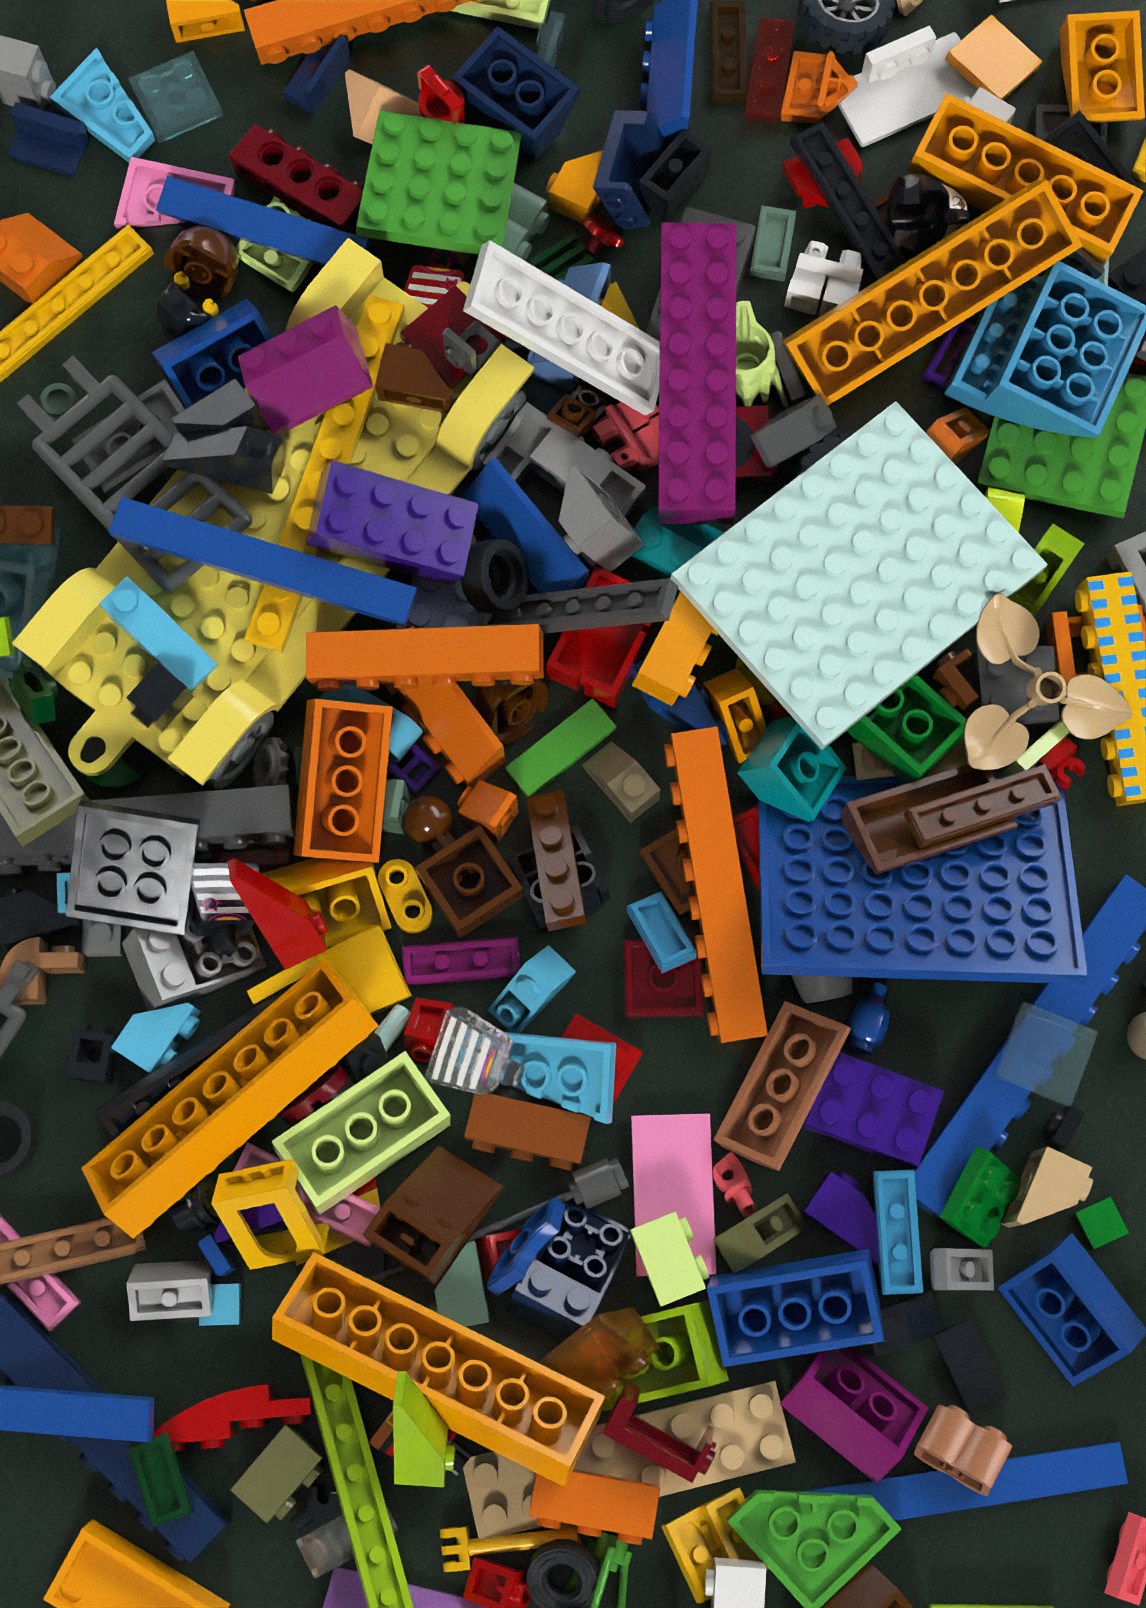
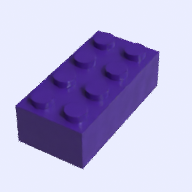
M332 460L321 472L305 545L451 586L464 577L479 504Z

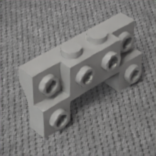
M528 402L517 413L502 439L482 463L484 469L490 460L496 458L518 485L531 470L562 493L565 492L569 469L576 465L609 494L625 518L628 517L646 493V485L614 464V459L606 451L600 448L593 449L585 443L582 436L576 437L549 421L544 413Z

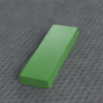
M592 698L507 765L505 771L526 797L534 796L617 729V726Z

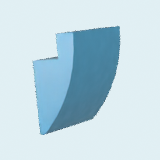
M1058 261L1050 266L1042 277L1034 276L982 309L943 394L972 408L1017 424L1064 435L1097 438L1100 436L1145 334L1146 305Z

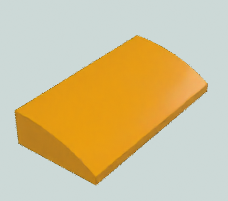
M94 1519L81 1529L43 1600L56 1608H229L231 1605Z

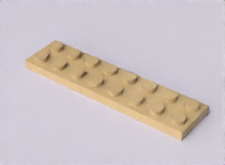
M773 1380L635 1415L695 1449L707 1426L713 1427L712 1441L717 1443L714 1449L716 1452L707 1473L703 1475L698 1472L693 1483L604 1435L603 1431L606 1422L595 1425L574 1469L657 1484L660 1486V1497L795 1463L796 1460L783 1409L780 1405L781 1401L776 1381ZM494 1451L470 1457L463 1467L479 1539L509 1535L542 1527L536 1525L537 1517L529 1516L536 1472Z

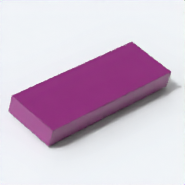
M518 937L402 946L404 980L407 986L513 978L520 970Z

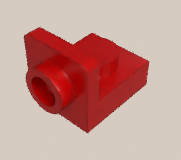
M415 997L403 1034L405 1051L410 1058L420 1062H436L450 1018L454 1015L453 1003Z
M474 1557L463 1599L487 1608H525L531 1600V1595L527 1589V1570H516L483 1557Z

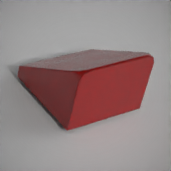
M521 1229L487 1235L475 1240L483 1278L490 1277L499 1257L505 1248H510L511 1243L521 1232Z

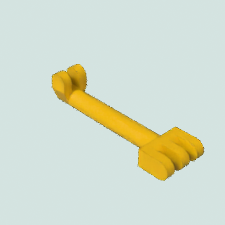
M562 1523L561 1529L509 1534L484 1539H470L469 1525L439 1529L440 1538L456 1537L457 1544L441 1546L442 1555L458 1554L459 1561L452 1560L443 1563V1571L471 1570L472 1556L539 1549L544 1543L555 1539H570L581 1544V1538L579 1533H577L578 1525Z

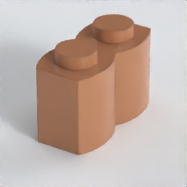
M939 1404L916 1445L914 1455L938 1471L952 1476L967 1488L987 1497L1013 1446L1006 1441L1007 1437L1000 1430L991 1426H985L984 1428L977 1426L970 1421L968 1413L954 1405L945 1407Z

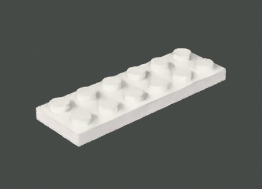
M491 240L481 246L464 305V312L641 414L648 415L654 412L659 393L658 340Z

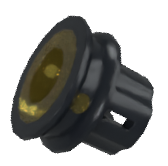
M205 1176L183 1198L169 1207L171 1218L181 1231L185 1232L198 1225L208 1230L214 1226V1223L220 1224L221 1219L211 1204L216 1183L210 1177Z

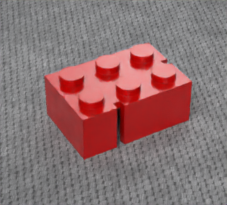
M596 566L585 588L632 582ZM657 622L563 631L546 664L547 677L576 691L582 685L584 686V695L615 708L632 674V666L638 662L645 648L646 639L649 640Z

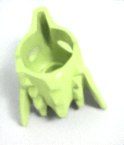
M739 301L736 306V396L742 401L744 407L752 406L754 399L759 393L763 403H765L769 399L771 385H774L783 406L787 407L789 405L777 367L773 341L769 333L756 322L750 301Z

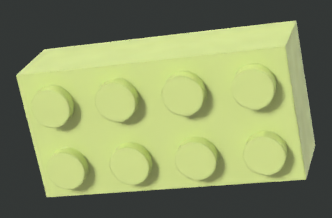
M404 1051L272 1140V1144L281 1161L294 1160L299 1169L296 1183L317 1214L321 1215L450 1126V1114L409 1055Z

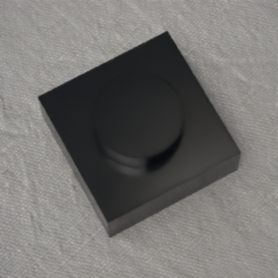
M373 1031L365 1040L357 1044L342 1057L354 1084H357L390 1061L380 1036Z
M1073 1105L1063 1108L1062 1111L1056 1109L1045 1127V1130L1050 1132L1045 1143L1057 1150L1066 1148L1085 1112Z

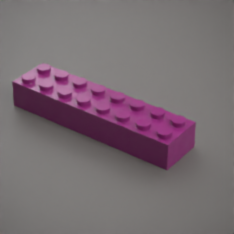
M661 223L658 524L733 525L736 481V223Z

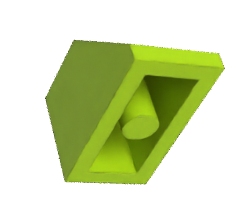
M1052 524L1034 549L1048 565L1040 574L1011 596L1009 600L1021 605L1035 616L1084 543L1055 524Z

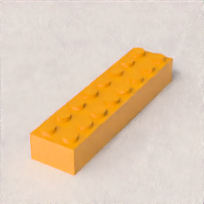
M1036 180L784 339L783 344L813 396L821 394L825 404L828 406L1078 250L1083 245L1048 181Z
M324 959L81 1168L103 1214L134 1239L145 1228L149 1227L169 1207L183 1198L192 1187L206 1175L213 1172L222 1161L237 1148L244 1145L252 1135L267 1122L274 1119L282 1109L297 1096L304 1093L312 1083L327 1070L334 1067L342 1057L357 1044L365 1040L379 1026L351 987Z
M315 1252L308 1259L272 1317V1340L393 1401L397 1372L406 1371L448 1426V1429L565 1487L600 1417L604 1403V1395Z

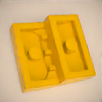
M381 926L349 938L319 954L351 987L371 1015L381 1013L412 996Z
M740 1487L714 1498L661 1526L696 1603H703L712 1598V1596L705 1595L704 1587L706 1569H713L714 1557L762 1561L726 1520V1517L745 1500Z

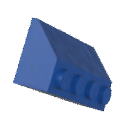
M663 0L654 5V18L646 19L645 41H651L652 44L651 51H644L642 73H649V82H641L640 105H647L646 111L649 112L667 146L672 143L683 129L688 132L698 0Z
M496 458L490 460L461 496V499L479 504L473 531L478 528L486 538L483 541L504 539L511 541L520 549L526 560L528 590L531 594L585 588L589 580V570Z
M870 1249L742 1270L735 1274L730 1272L713 1275L707 1285L723 1367L884 1341L878 1287Z

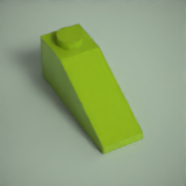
M398 1371L393 1401L394 1484L444 1487L446 1470L454 1471L456 1445L448 1444V1426L406 1371Z

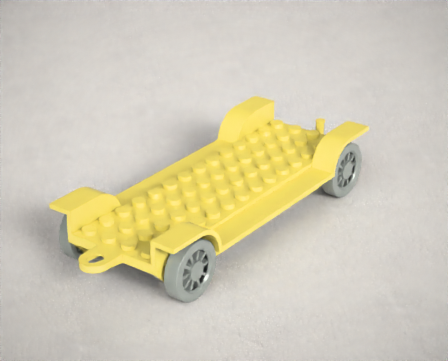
M347 238L303 292L291 313L285 331L335 305L356 327L369 294L404 305L405 312L393 345H396L400 342L405 343L400 337V332L428 308L384 278L381 260ZM459 282L456 286L467 296L470 284ZM500 344L474 377L468 374L452 389L447 385L452 393L453 406L448 413L380 401L376 392L350 466L451 495L471 469L477 470L483 467V461L499 443L517 413L526 404L525 392L520 390V388L534 372L535 367ZM245 388V389H244L245 392H246V393L249 395V397L252 399V397H251V395L249 394L247 388ZM326 411L280 434L284 436L285 466L273 494L218 480L252 516V524L241 534L278 545ZM177 470L149 505L188 472ZM198 484L167 511L187 517L211 495ZM221 507L204 522L224 528L233 518ZM117 542L96 569H82L60 585L12 644L38 663L50 677H53L55 682L94 710V713L73 737L69 745L68 754L70 761L78 771L89 776H97L107 772L130 745L136 741L182 776L187 774L202 786L206 782L214 789H221L232 783L253 761L258 748L271 732L274 723L272 710L278 712L306 677V633L343 631L357 612L303 596L284 652L280 653L247 643L244 638L264 585L263 583L204 565L175 591L167 593L160 588L125 548ZM320 549L318 554L319 558L384 578L391 570ZM166 554L158 563L171 574L186 559ZM126 576L155 601L218 665L192 691V700L163 732L154 724L146 728L130 714L134 708L126 698L157 662L112 622L99 605ZM92 737L103 739L106 744L104 754L92 763L82 761L80 753L86 741Z

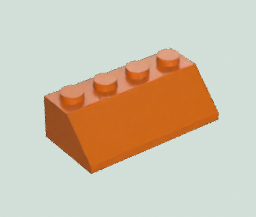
M433 682L418 683V687L414 689H398L394 687V684H382L391 696L395 693L399 695L405 703L400 707L403 713L415 723L419 722L426 731V734L422 736L424 741L435 755L439 752L443 754L449 762L444 767L457 785L463 781L467 787L473 788L479 780L483 781L506 764L503 744L457 683L455 687L439 688L434 687Z
M324 699L307 700L293 855L379 863L393 707Z

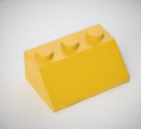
M312 858L262 873V875L306 900L313 913L320 911L329 928V933L325 934L327 947L337 945L377 926H381L382 930L392 928L373 862Z

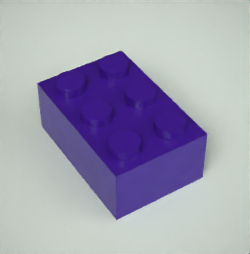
M839 1052L801 1128L904 1167L914 1169L920 1164L944 1091Z

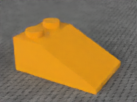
M1140 10L1068 14L1059 29L1061 67L1070 117L1080 110L1089 123L1144 120Z

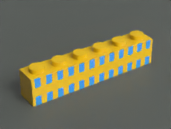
M1132 571L1087 577L1078 585V590L1075 591V605L1077 611L1082 612L1084 626L1081 629V639L1084 648L1089 649L1091 663L1088 664V675L1099 677L1115 688L1127 702L1133 714L1129 720L1115 727L1101 739L1102 756L1104 760L1109 761L1111 773L1107 778L1108 791L1112 798L1115 797L1116 806L1146 802V648Z

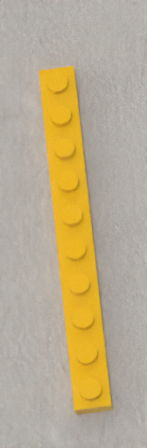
M368 294L356 328L373 387L326 411L278 545L318 557L320 549L305 545L321 472L332 460L346 465L351 464L376 394L375 383L385 343H394L405 312L403 304ZM264 584L244 637L246 642L283 653L303 596Z

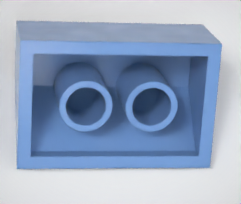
M603 262L569 267L565 280L559 279L558 281L601 306L611 283V265ZM530 350L527 362L535 367L532 378L573 392L578 380L577 376Z

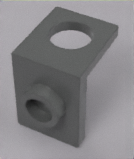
M474 321L460 336L456 335L448 327L442 332L445 357L453 366L458 369H464L472 377L484 366L500 344L503 345L500 340L477 321ZM473 337H481L486 340L488 348L483 354L476 355V351L467 344V341Z

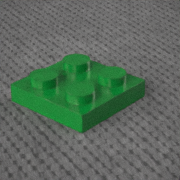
M976 1146L939 1217L972 1244L986 1250L991 1239L997 1235L1000 1229V1221L1009 1204L1017 1197L1018 1186L1022 1180L990 1151Z

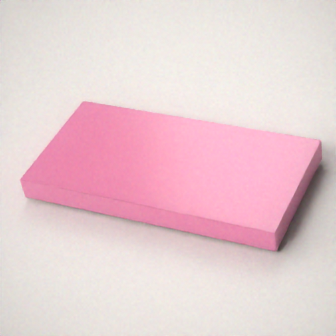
M710 1114L631 1116L635 1228L676 1211L678 1219L686 1217L693 1233L694 1240L688 1242L693 1256L701 1255L708 1274H716L715 1241L713 1240L715 1238ZM635 1245L636 1277L647 1276Z

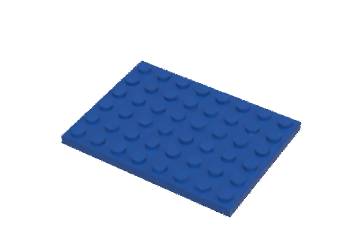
M842 776L814 821L810 822L757 798L762 974L1085 984L1088 975L1064 789L1054 782L1062 796L1061 800L1057 804L1015 817L1018 824L1016 829L877 875L858 851L840 815L848 802L904 785L899 778L857 780L856 776Z

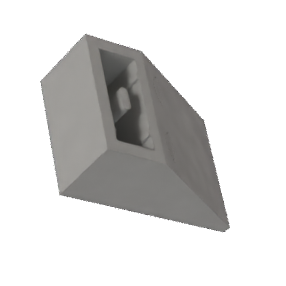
M187 920V928L184 935L134 928L123 941L122 946L147 1010L152 1011L186 1003L266 969V962L252 928L248 934L237 935L239 950L226 955L215 952L213 936L194 935L189 920Z

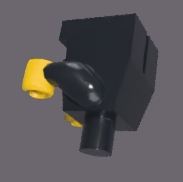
M182 271L177 272L174 275V281L164 289L156 311L160 323L170 333L172 332L176 338L197 326L203 325L206 321L210 320V317H215L219 313L217 304L213 303L211 298L203 302V310H200L182 292V290L190 287L189 277L185 276Z

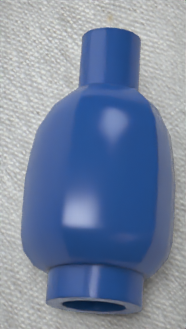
M873 982L869 996L860 999L855 1005L848 1027L851 1028L848 1034V1038L851 1040L849 1045L851 1050L871 1055L873 1048L881 1045L884 1041L890 1016L889 1008L884 1002L887 986Z

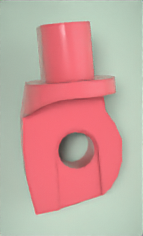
M731 1151L714 1165L713 1179L718 1189L725 1193L724 1199L726 1203L730 1206L736 1205L742 1216L748 1217L757 1210L750 1197L753 1190L744 1167ZM726 1174H734L731 1180L724 1179Z

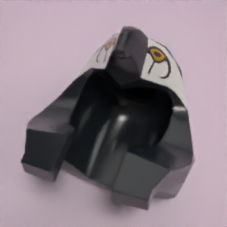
M922 173L908 174L897 178L890 191L887 205L888 228L895 239L894 245L914 254L938 242L940 238H946L965 226L970 220L967 202L958 191Z

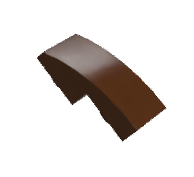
M580 384L571 395L565 394L548 413L546 419L576 437H580L590 431L592 426L605 416V407L611 405V402Z

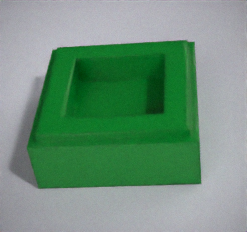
M1111 1196L1073 1213L1090 1250L1101 1247L1129 1233Z

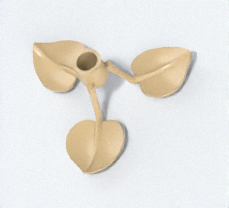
M1001 593L994 595L980 614L976 628L977 646L983 657L990 663L998 665L1011 658L1014 665L1032 674L1033 678L1028 682L1026 688L1029 701L1010 716L1003 707L993 704L981 706L969 716L964 728V743L967 762L972 768L993 770L1016 761L1028 746L1029 732L1022 724L1015 721L1036 705L1046 706L1058 701L1065 704L1061 712L1062 723L1072 735L1081 739L1101 737L1133 716L1130 707L1121 694L1099 677L1088 674L1079 675L1071 678L1066 685L1064 678L1056 672L1042 673L1039 667L1034 668L1020 660L1018 656L1030 654L1038 644L1040 637L1038 623L1027 609L1009 600Z

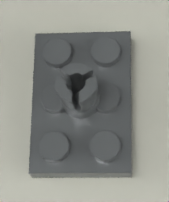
M164 379L139 395L138 398L175 435V433H178V430L171 418L185 409ZM134 415L83 457L91 472L144 427ZM103 420L96 423L95 425H93L77 437L73 438L72 442L74 443V445L77 442H79L84 436H86L90 431H92L97 425H99ZM156 438L151 440L100 484L104 493L110 498L163 453L166 448Z

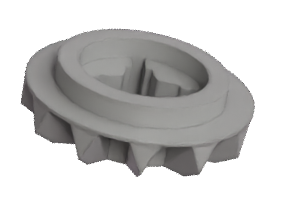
M266 738L256 752L253 763V780L256 787L285 785L287 782L286 774L289 771L288 760L290 756L286 753V743L282 742L280 738Z

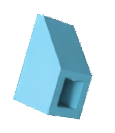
M548 945L524 963L488 1011L510 1033H521L560 993L576 971Z
M189 1003L133 1014L111 1048L151 1074L178 1056V1053L175 1052L176 1048L183 1038L188 1040L194 1034L200 1023L197 1017L201 1011Z

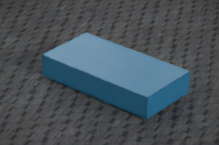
M662 891L627 905V913L661 973L696 959L697 951Z

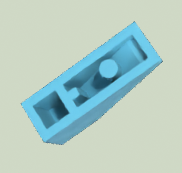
M127 576L99 603L112 622L157 663L186 685L191 693L218 666L155 601Z

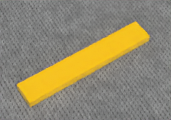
M129 224L0 331V383L154 254L152 248Z

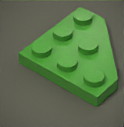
M755 1490L726 1517L730 1526L804 1608H820L902 1530L878 1501L868 1494Z

